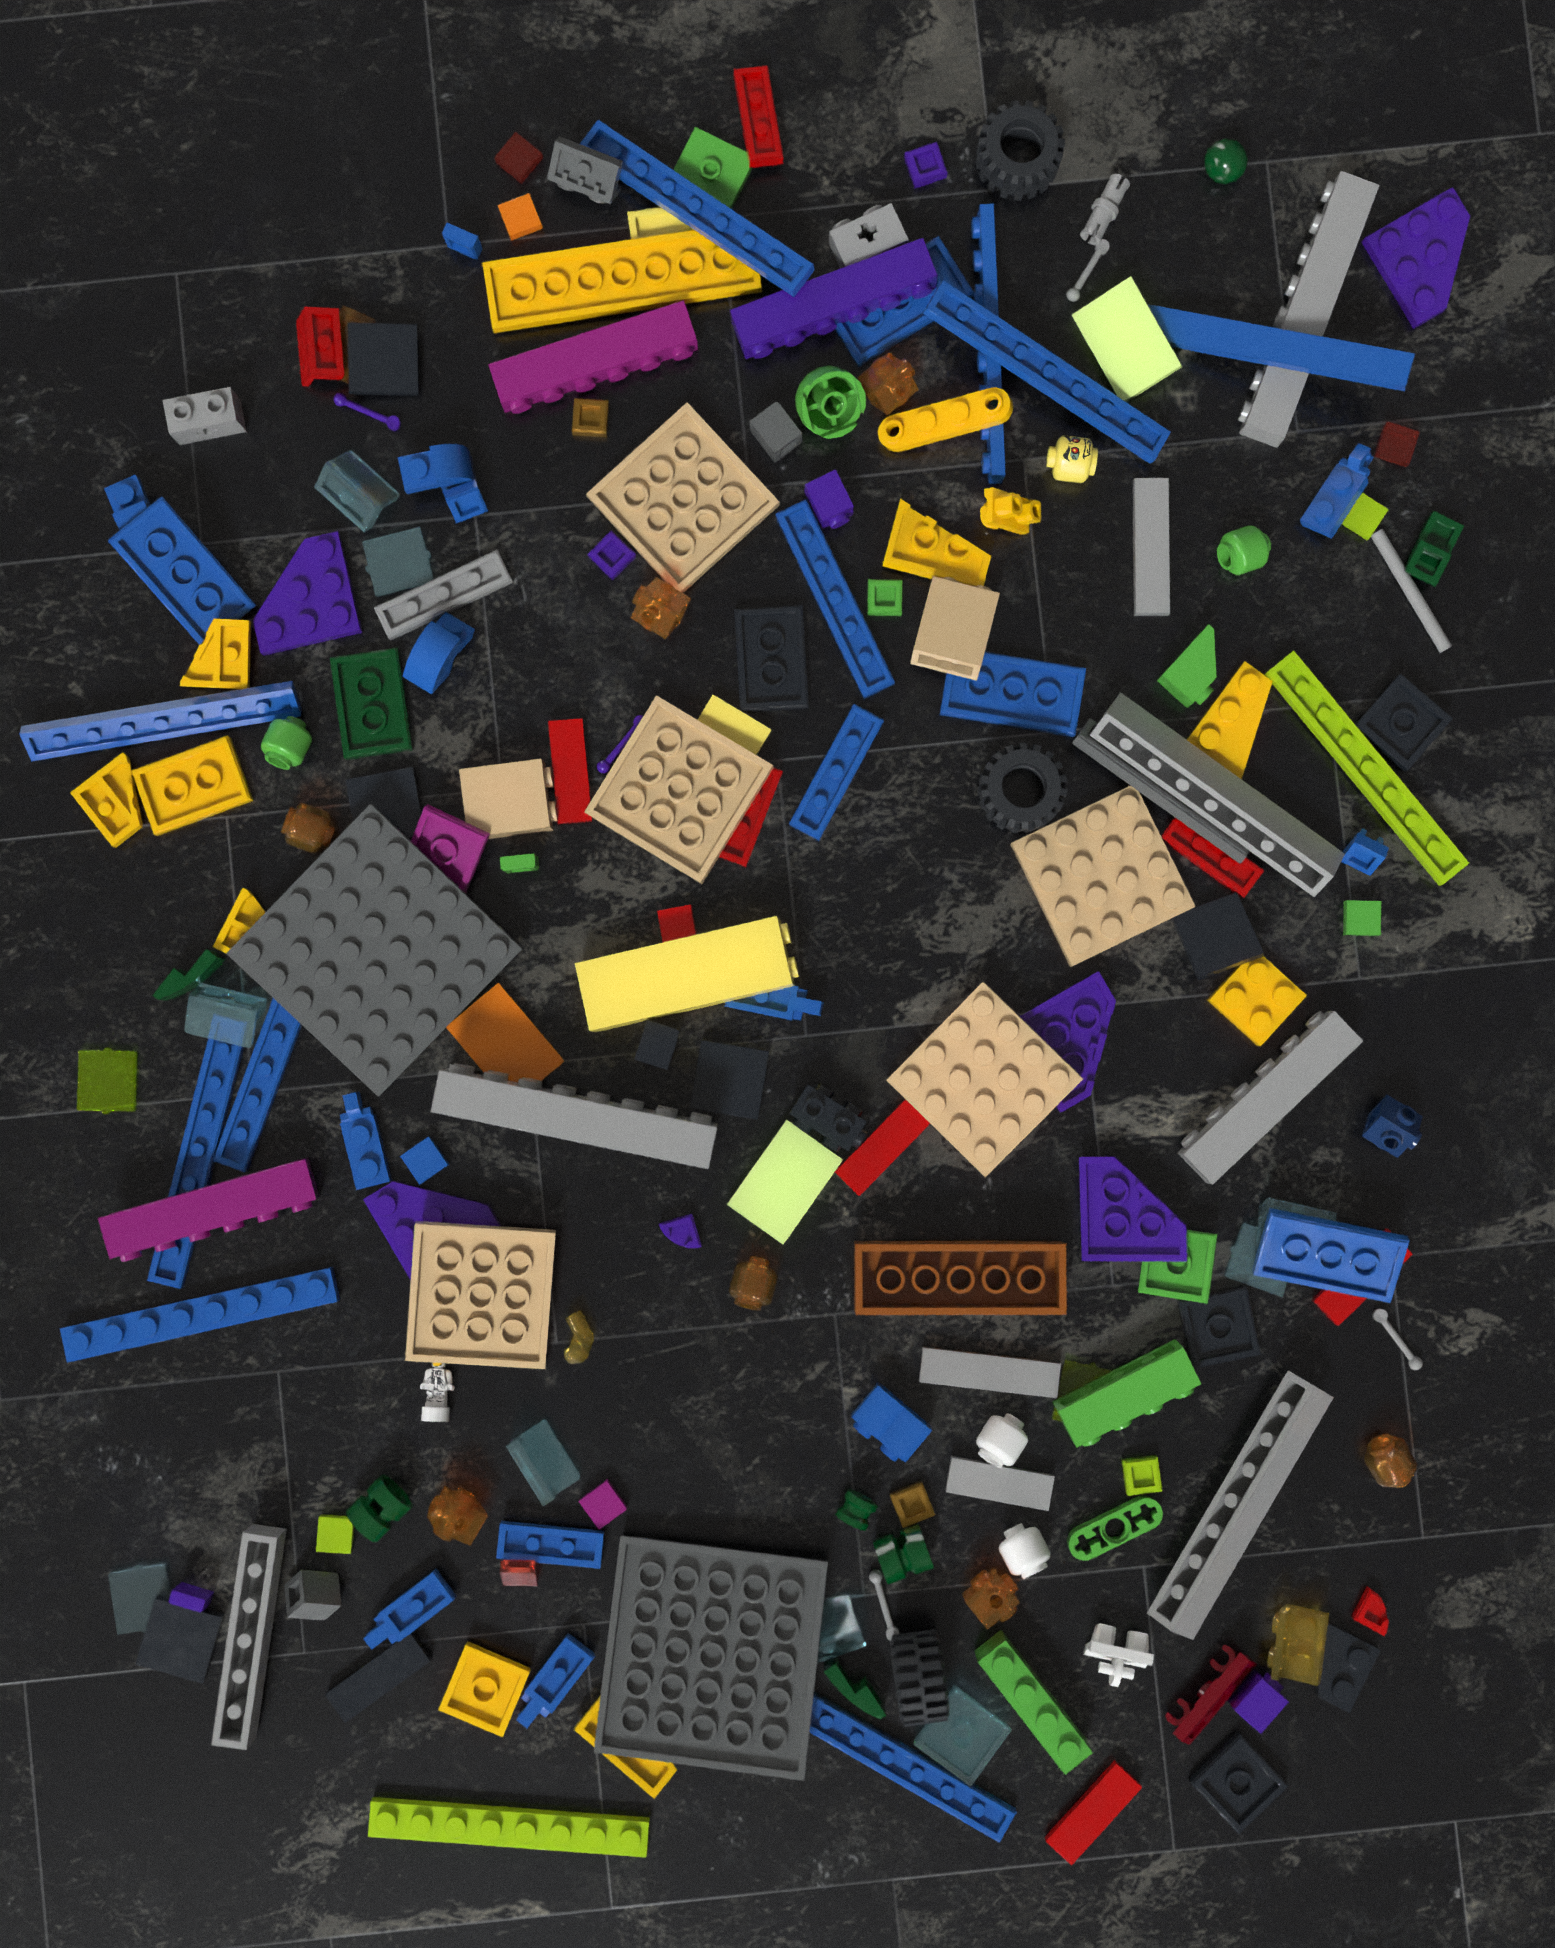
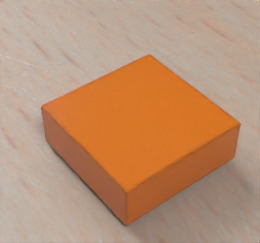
M529 193L498 205L511 241L543 229Z

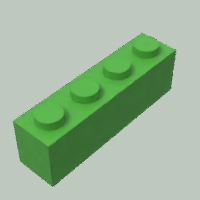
M1174 1339L1052 1402L1075 1446H1090L1101 1439V1435L1111 1430L1118 1431L1128 1427L1132 1423V1419L1142 1414L1150 1415L1159 1411L1165 1402L1173 1398L1181 1399L1189 1396L1194 1392L1195 1387L1201 1385V1382L1184 1348Z
M1002 1630L974 1651L980 1666L1065 1775L1093 1753L1087 1739Z

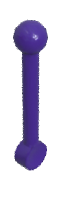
M337 393L334 396V403L337 406L346 405L386 423L388 428L393 431L398 430L401 426L397 416L387 417L347 399L343 393Z
M642 715L635 717L634 726L608 757L598 762L597 770L600 773H607L610 770L611 762L627 744L643 718Z

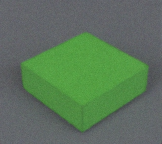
M868 579L867 616H901L902 580Z
M534 853L500 857L501 869L506 873L535 871L539 869L538 856Z
M1344 901L1343 935L1380 936L1381 901Z

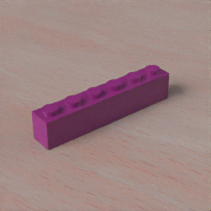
M683 300L488 365L505 413L510 411L512 413H521L530 409L531 404L543 400L545 403L560 400L565 393L574 390L585 392L593 389L596 386L595 383L607 379L610 382H615L626 378L629 372L638 369L642 371L653 370L660 366V362L672 358L675 361L686 359L693 354V351L698 350V346Z
M307 1157L107 1214L98 1218L109 1259L120 1256L121 1262L141 1257V1250L154 1246L155 1251L159 1252L177 1246L175 1242L177 1239L189 1236L190 1242L210 1237L209 1230L223 1226L224 1232H229L245 1227L244 1220L257 1217L258 1222H263L279 1217L278 1210L291 1207L294 1213L313 1207L312 1201L320 1196L310 1161Z

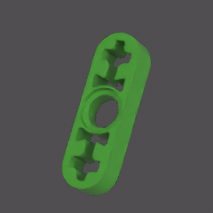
M1149 1495L1137 1496L1073 1528L1067 1537L1068 1548L1072 1555L1079 1560L1093 1559L1157 1527L1163 1517L1162 1508ZM1142 1504H1146L1149 1508L1154 1507V1510L1150 1512L1151 1519L1146 1521L1141 1516L1133 1520L1137 1525L1133 1529L1129 1520L1123 1514L1129 1511L1131 1517L1140 1514V1506ZM1113 1518H1118L1124 1523V1530L1117 1537H1111L1105 1532L1106 1523ZM1098 1526L1099 1533L1106 1541L1105 1543L1100 1545L1099 1539L1095 1538L1088 1543L1090 1549L1087 1551H1083L1081 1547L1075 1548V1545L1079 1543L1077 1537L1084 1535L1086 1539L1096 1536L1093 1528Z

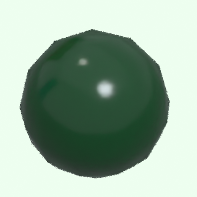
M1227 138L1217 141L1209 147L1204 160L1205 171L1209 177L1216 183L1223 184L1234 182L1240 178L1248 164V156L1244 147L1238 141Z

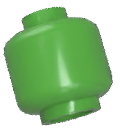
M1253 525L1224 534L1217 548L1219 563L1225 570L1235 575L1245 574L1261 568L1268 561L1271 549L1270 539L1258 527Z
M287 716L286 719L273 720L261 743L265 760L285 770L290 769L291 766L301 765L312 742L311 734L305 729L306 724L293 716Z

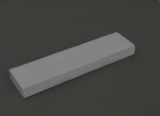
M1134 478L1133 480L1134 616H1168L1170 614L1169 478Z
M495 550L376 606L374 609L387 637L391 641L441 617L445 612L450 613L513 583L498 550Z
M922 1346L919 1382L1057 1398L1061 1363Z

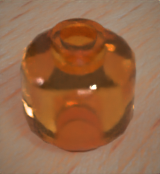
M300 803L295 809L289 808L281 833L285 834V841L288 845L309 853H315L320 849L321 845H329L335 827L329 825L330 815L327 811L306 803Z
M750 1257L749 1262L736 1264L729 1286V1293L735 1299L734 1303L736 1305L760 1311L762 1306H767L772 1302L778 1275L773 1269L769 1268V1261L758 1257Z
M1389 1434L1379 1435L1369 1442L1365 1451L1364 1461L1375 1481L1383 1487L1401 1488L1406 1486L1417 1469V1462L1406 1442L1398 1436H1391Z

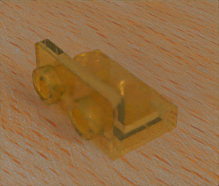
M1290 1604L1282 1607L1280 1612H1275L1272 1622V1633L1277 1634L1275 1647L1270 1648L1267 1661L1268 1668L1272 1669L1271 1679L1279 1681L1283 1677L1315 1686L1320 1684L1329 1613Z

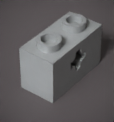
M892 203L884 207L882 205L873 206L866 210L862 217L853 221L851 219L842 220L833 226V230L829 231V246L840 269L905 245L909 241Z
M231 387L163 400L168 432L180 445L246 432L241 401Z

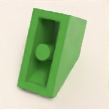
M1208 624L1157 680L1187 708L1195 701L1201 705L1214 691L1209 686L1217 677L1214 628Z

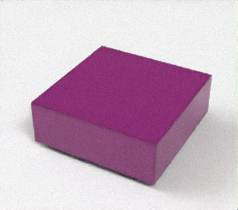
M608 1479L579 1500V1503L598 1529L604 1527L628 1508Z

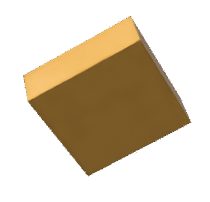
M574 398L573 435L607 437L608 400Z
M922 1481L889 1493L903 1528L935 1515Z

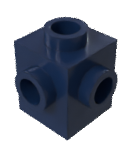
M1386 1095L1368 1114L1362 1137L1398 1158L1407 1148L1412 1150L1421 1139L1422 1132L1419 1129L1423 1116L1415 1112L1411 1107Z

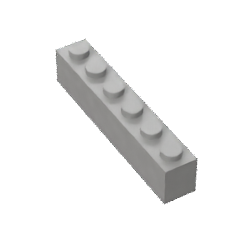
M1319 1011L1312 1016L1305 1024L1308 1029L1300 1037L1293 1035L1281 1046L1280 1049L1283 1053L1275 1061L1271 1058L1265 1061L1256 1070L1258 1077L1249 1085L1246 1082L1241 1084L1231 1094L1234 1100L1225 1108L1222 1106L1217 1107L1207 1116L1206 1121L1208 1124L1200 1132L1195 1129L1181 1141L1183 1148L1178 1154L1206 1183L1213 1185L1363 1042L1335 1011H1327L1324 1014Z
M252 1524L242 1533L211 1745L247 1750L257 1737L287 1531L285 1528Z

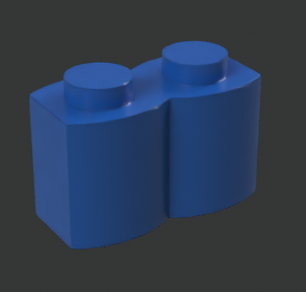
M879 1382L852 1413V1418L856 1421L853 1427L867 1439L871 1436L878 1439L882 1443L880 1450L895 1462L900 1458L906 1463L932 1431L930 1424Z

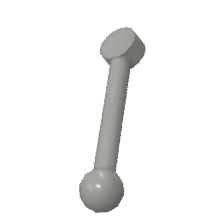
M1102 239L1100 244L1095 246V253L1074 288H1070L1067 291L1069 301L1073 302L1079 299L1080 289L1100 256L1106 254L1109 249L1107 240Z
M1381 1308L1375 1309L1372 1313L1373 1319L1382 1323L1408 1358L1410 1368L1419 1370L1423 1364L1422 1360L1413 1355L1387 1320V1312Z
M872 1570L869 1574V1579L875 1584L887 1625L885 1634L887 1639L891 1641L892 1635L899 1634V1630L893 1625L881 1584L883 1575L879 1570Z

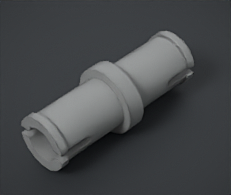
M1110 175L1101 197L1095 199L1091 207L1093 212L1080 234L1085 241L1089 235H1092L1088 242L1090 244H1100L1110 221L1115 220L1119 213L1118 206L1130 186V182L1126 178H1124L1122 184L1118 185L1122 175Z

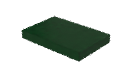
M390 648L330 657L344 759L349 760L413 750L399 649Z

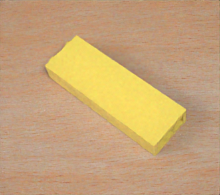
M774 916L575 963L589 1031L596 1033L795 986L794 978L799 977L795 957H789L786 944L792 943L788 924H781L780 919Z

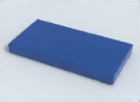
M939 236L926 243L938 275L937 285L932 293L920 299H914V297L910 296L908 299L901 301L899 306L888 311H882L881 308H878L876 311L869 313L867 318L856 323L847 321L836 324V332L858 367L934 321L923 314L943 280L969 298L974 297V291Z
M163 496L108 539V542L199 645L203 643L206 632L214 618L239 620L256 606Z
M985 652L977 681L946 673L940 715L1074 737L1076 735L1086 668Z
M1269 1208L1252 1271L1255 1276L1391 1303L1410 1241L1408 1236Z

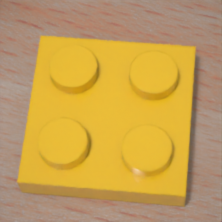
M1263 956L1239 965L1207 1001L1257 1046H1261L1307 995Z
M467 1641L438 1710L503 1737L531 1668Z

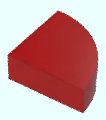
M1367 1586L1351 1617L1385 1636L1389 1624L1386 1607L1381 1597Z

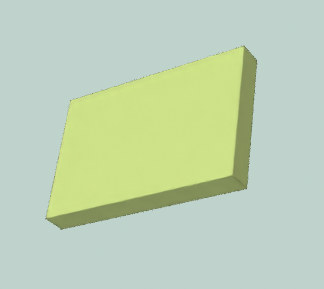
M1131 276L1072 314L1073 319L1116 395L1125 402L1130 401L1183 367Z
M786 1120L727 1205L784 1244L843 1159Z

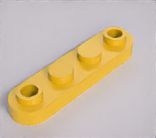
M997 387L988 388L888 416L879 426L878 437L888 450L893 452L905 451L1003 424L1012 414L1013 402L1003 389ZM998 400V406L995 409H988L990 401ZM899 427V433L891 437V429Z

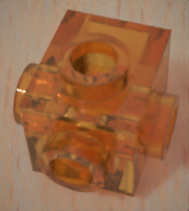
M889 352L885 356L876 359L870 368L857 377L870 403L886 415L898 406L905 404L909 397L919 390L913 379V376L916 374L911 364L904 358L899 360Z
M656 577L647 587L642 585L635 594L632 603L636 607L631 619L640 623L645 629L667 639L680 624L691 598L675 589L670 583Z
M444 1486L440 1495L435 1496L431 1501L427 1517L434 1528V1534L441 1539L450 1542L453 1538L471 1546L486 1521L488 1514L481 1503L469 1491L463 1488H458L455 1491Z
M995 1567L989 1572L983 1570L970 1581L972 1586L962 1593L965 1603L986 1629H989L998 1620L1005 1622L1017 1611L1016 1606L1020 1603L1015 1593L1019 1590V1587L1007 1572L1000 1575Z

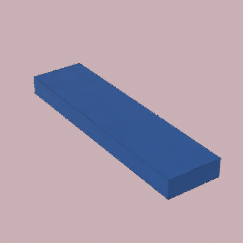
M855 704L853 705L789 823L790 826L818 841L820 840L884 722L883 719Z

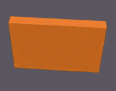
M500 983L492 987L446 1027L483 1072L492 1070L509 1074L508 1081L518 1082L519 1078L522 1079V1077L543 1081L565 1062Z

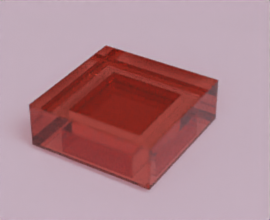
M516 132L494 157L495 162L520 183H523L543 158L539 150Z
M1387 421L1384 424L1374 457L1407 467L1410 464L1420 432Z
M501 1561L500 1575L503 1586H538L539 1574L536 1561Z

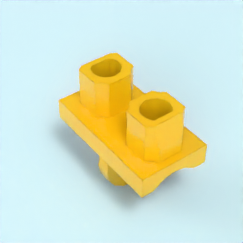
M993 487L984 489V496L987 502L980 509V517L983 525L987 528H1001L1022 535L1029 533V524L1041 521L1040 501L1029 500L1020 497L1019 494L1008 493Z

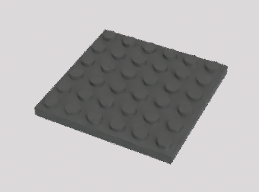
M370 804L226 954L379 1097L523 948L373 804Z
M621 1535L594 1752L804 1781L828 1561Z

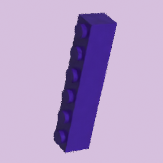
M921 238L806 281L795 297L782 290L731 309V322L745 359L751 357L760 359L768 356L773 352V349L780 346L792 347L804 341L805 337L812 334L824 335L836 329L837 323L847 321L856 323L868 317L869 313L876 311V309L881 308L882 311L894 309L900 305L901 301L908 299L910 296L914 297V299L926 297L936 288L938 275L924 239Z

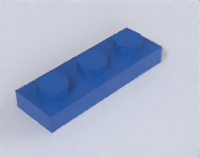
M501 1521L496 1559L600 1569L605 1531Z

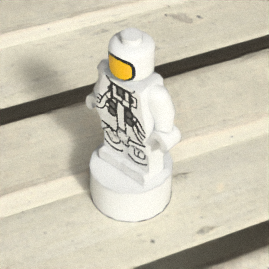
M432 1362L434 1369H427L425 1371V1377L420 1385V1389L427 1390L425 1407H422L421 1421L449 1422L450 1407H447V1390L453 1391L455 1387L452 1385L453 1377L451 1371L443 1369L446 1363Z

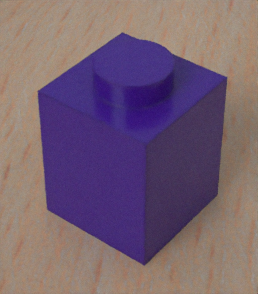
M836 470L805 484L804 493L822 529L828 526L836 529L850 521L849 516L853 515L854 506Z
M1255 1669L1227 1700L1234 1711L1260 1734L1288 1703V1700L1281 1693L1284 1686L1270 1673L1263 1677Z

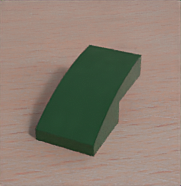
M1432 511L1414 545L1404 572L1435 587L1452 556L1450 553L1464 525Z
M206 949L188 973L183 969L174 968L153 996L158 1000L168 1001L189 992L213 974L225 961V958L214 950Z
M835 1655L823 1662L824 1673L850 1702L878 1719L886 1716L885 1705L866 1676L854 1684Z

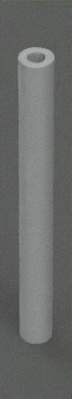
M1383 529L1377 531L1371 538L1438 651L1441 653L1452 647L1411 575L1404 572L1405 565Z

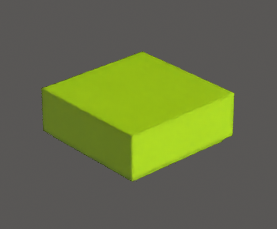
M1362 493L1342 525L1368 540L1389 509Z
M1156 1455L1122 1459L1127 1496L1162 1492L1159 1463Z
M325 1514L319 1516L316 1552L351 1554L353 1552L355 1527L347 1516Z

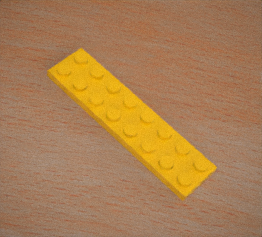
M695 230L482 262L494 333L661 308L683 300L687 304L762 292L759 273Z

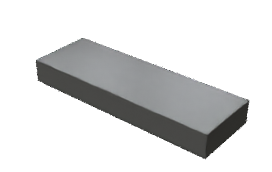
M951 1456L945 1491L1049 1511L1055 1476L1049 1473L1005 1465L1002 1468H998L989 1462Z

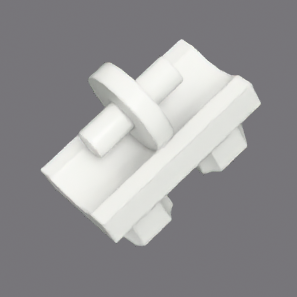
M1097 1624L1091 1641L1085 1644L1083 1655L1112 1661L1111 1664L1099 1662L1098 1672L1109 1674L1110 1686L1118 1687L1121 1677L1133 1680L1134 1669L1123 1667V1664L1146 1668L1147 1665L1152 1666L1154 1654L1148 1653V1634L1128 1631L1126 1646L1122 1648L1114 1646L1116 1627Z

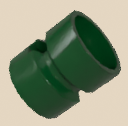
M383 1474L367 1489V1497L361 1495L346 1510V1515L353 1526L367 1539L376 1543L392 1528V1520L399 1521L413 1507L407 1493L394 1480Z
M919 1524L900 1530V1535L897 1538L889 1534L873 1540L874 1548L888 1585L906 1579L909 1571L917 1575L934 1568Z

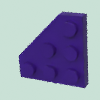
M1453 187L1365 237L1362 241L1363 246L1413 329L1442 313L1447 308L1470 219L1469 213Z
M338 531L303 540L256 614L253 623L259 650L263 656L363 633L342 539Z
M1099 971L1020 1015L1044 1041L1083 1077V1080L1056 1106L1060 1113L1091 1096L1094 1086L1095 1074L1116 1003Z
M1116 1156L1079 1157L1082 1261H1188L1187 1225Z
M398 1181L389 1183L363 1199L410 1280L416 1221L502 1226L489 1204L411 1186Z

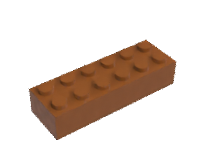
M854 1241L855 1315H1067L1066 1244L1062 1241Z

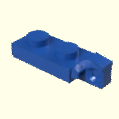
M1358 443L1349 455L1348 460L1342 458L1339 464H1336L1300 519L1302 526L1333 538L1368 484L1367 478L1370 474V469L1367 467L1373 459L1370 451L1371 448Z
M792 986L725 1002V1007L791 1021L793 1019L801 1021L803 1013L821 1016L823 1002L806 999L808 990L800 989L799 986Z
M360 1092L343 1095L346 1113L340 1114L342 1122L340 1125L356 1190L392 1181L376 1114L373 1115L371 1107H363Z
M434 1569L383 1608L374 1617L377 1626L370 1630L363 1639L371 1650L386 1638H388L391 1644L397 1640L400 1642L454 1601L457 1596L439 1571Z
M567 1633L525 1688L521 1699L526 1704L516 1720L528 1728L539 1713L545 1718L549 1713L552 1714L594 1659L595 1653L571 1634Z

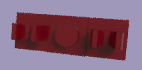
M1223 1645L1222 1649L1229 1655V1662L1226 1665H1220L1214 1659L1210 1661L1212 1667L1223 1674L1216 1678L1214 1682L1209 1680L1201 1687L1197 1693L1199 1699L1194 1704V1708L1186 1700L1180 1698L1177 1700V1703L1184 1709L1182 1718L1176 1719L1174 1715L1167 1712L1165 1717L1168 1722L1178 1726L1173 1734L1181 1742L1190 1745L1257 1666L1249 1656L1241 1652L1237 1655L1233 1648Z

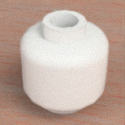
M1008 1413L1005 1417L991 1416L977 1437L976 1444L980 1449L978 1454L998 1468H1002L1003 1465H1013L1028 1442V1437L1022 1430L1024 1424L1018 1418Z
M1021 1523L1004 1532L1006 1539L1000 1543L998 1549L1012 1575H1021L1025 1579L1048 1567L1046 1561L1050 1558L1051 1553L1038 1528L1029 1527L1025 1529Z

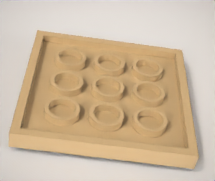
M688 403L682 406L587 493V497L678 596L683 594L780 505L775 496Z
M656 695L586 808L585 813L702 884L774 766Z
M1132 786L1126 787L1010 844L1070 967L1196 907L1140 792Z
M983 981L887 1081L986 1177L1083 1080V1077Z
M416 1221L405 1361L545 1369L556 1230Z

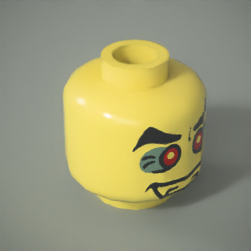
M1061 436L1057 440L1055 447L1049 446L1046 467H1052L1053 477L1058 481L1083 483L1088 479V476H1094L1098 448H1093L1092 441L1088 438Z

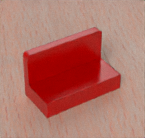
M304 307L296 322L302 386L309 387L314 379L342 380L344 377L339 308Z

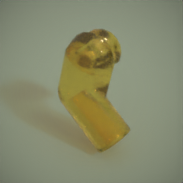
M579 1310L565 1318L574 1334L570 1346L564 1350V1357L570 1364L584 1362L589 1356L594 1341V1335L582 1312Z

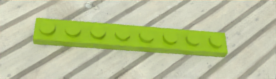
M1292 651L1264 674L1273 681L1272 684L1439 886L1445 884L1469 864L1467 859L1295 651Z
M373 1797L370 1802L368 1837L647 1857L650 1817Z

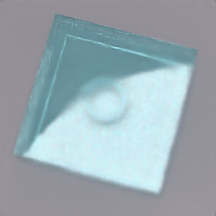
M954 1685L948 1693L950 1707L948 1720L925 1724L913 1742L916 1747L971 1787L1012 1729L1010 1725Z

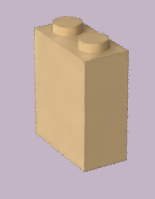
M933 576L910 664L977 681L1000 593L994 592L982 585L970 586L962 584L951 577L939 578Z
M542 759L459 769L465 821L490 833L488 839L554 831L553 822L558 821L556 801H550L548 788L554 787L553 773L551 767H545Z

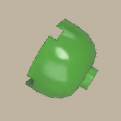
M831 365L818 367L808 373L799 384L795 396L796 410L802 423L814 434L827 439L838 438L856 427V420L861 412L864 413L866 408V393L861 382L847 370Z

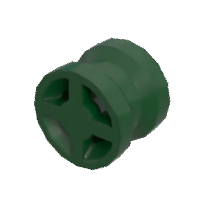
M848 1489L845 1494L846 1501L842 1507L838 1508L835 1515L848 1525L866 1531L869 1526L868 1518L871 1513L876 1512L878 1504L869 1497L855 1490Z

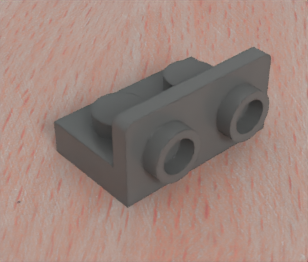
M559 136L554 143L547 179L557 183L564 190L578 191L588 195L594 202L611 204L621 190V185L618 184L623 161Z

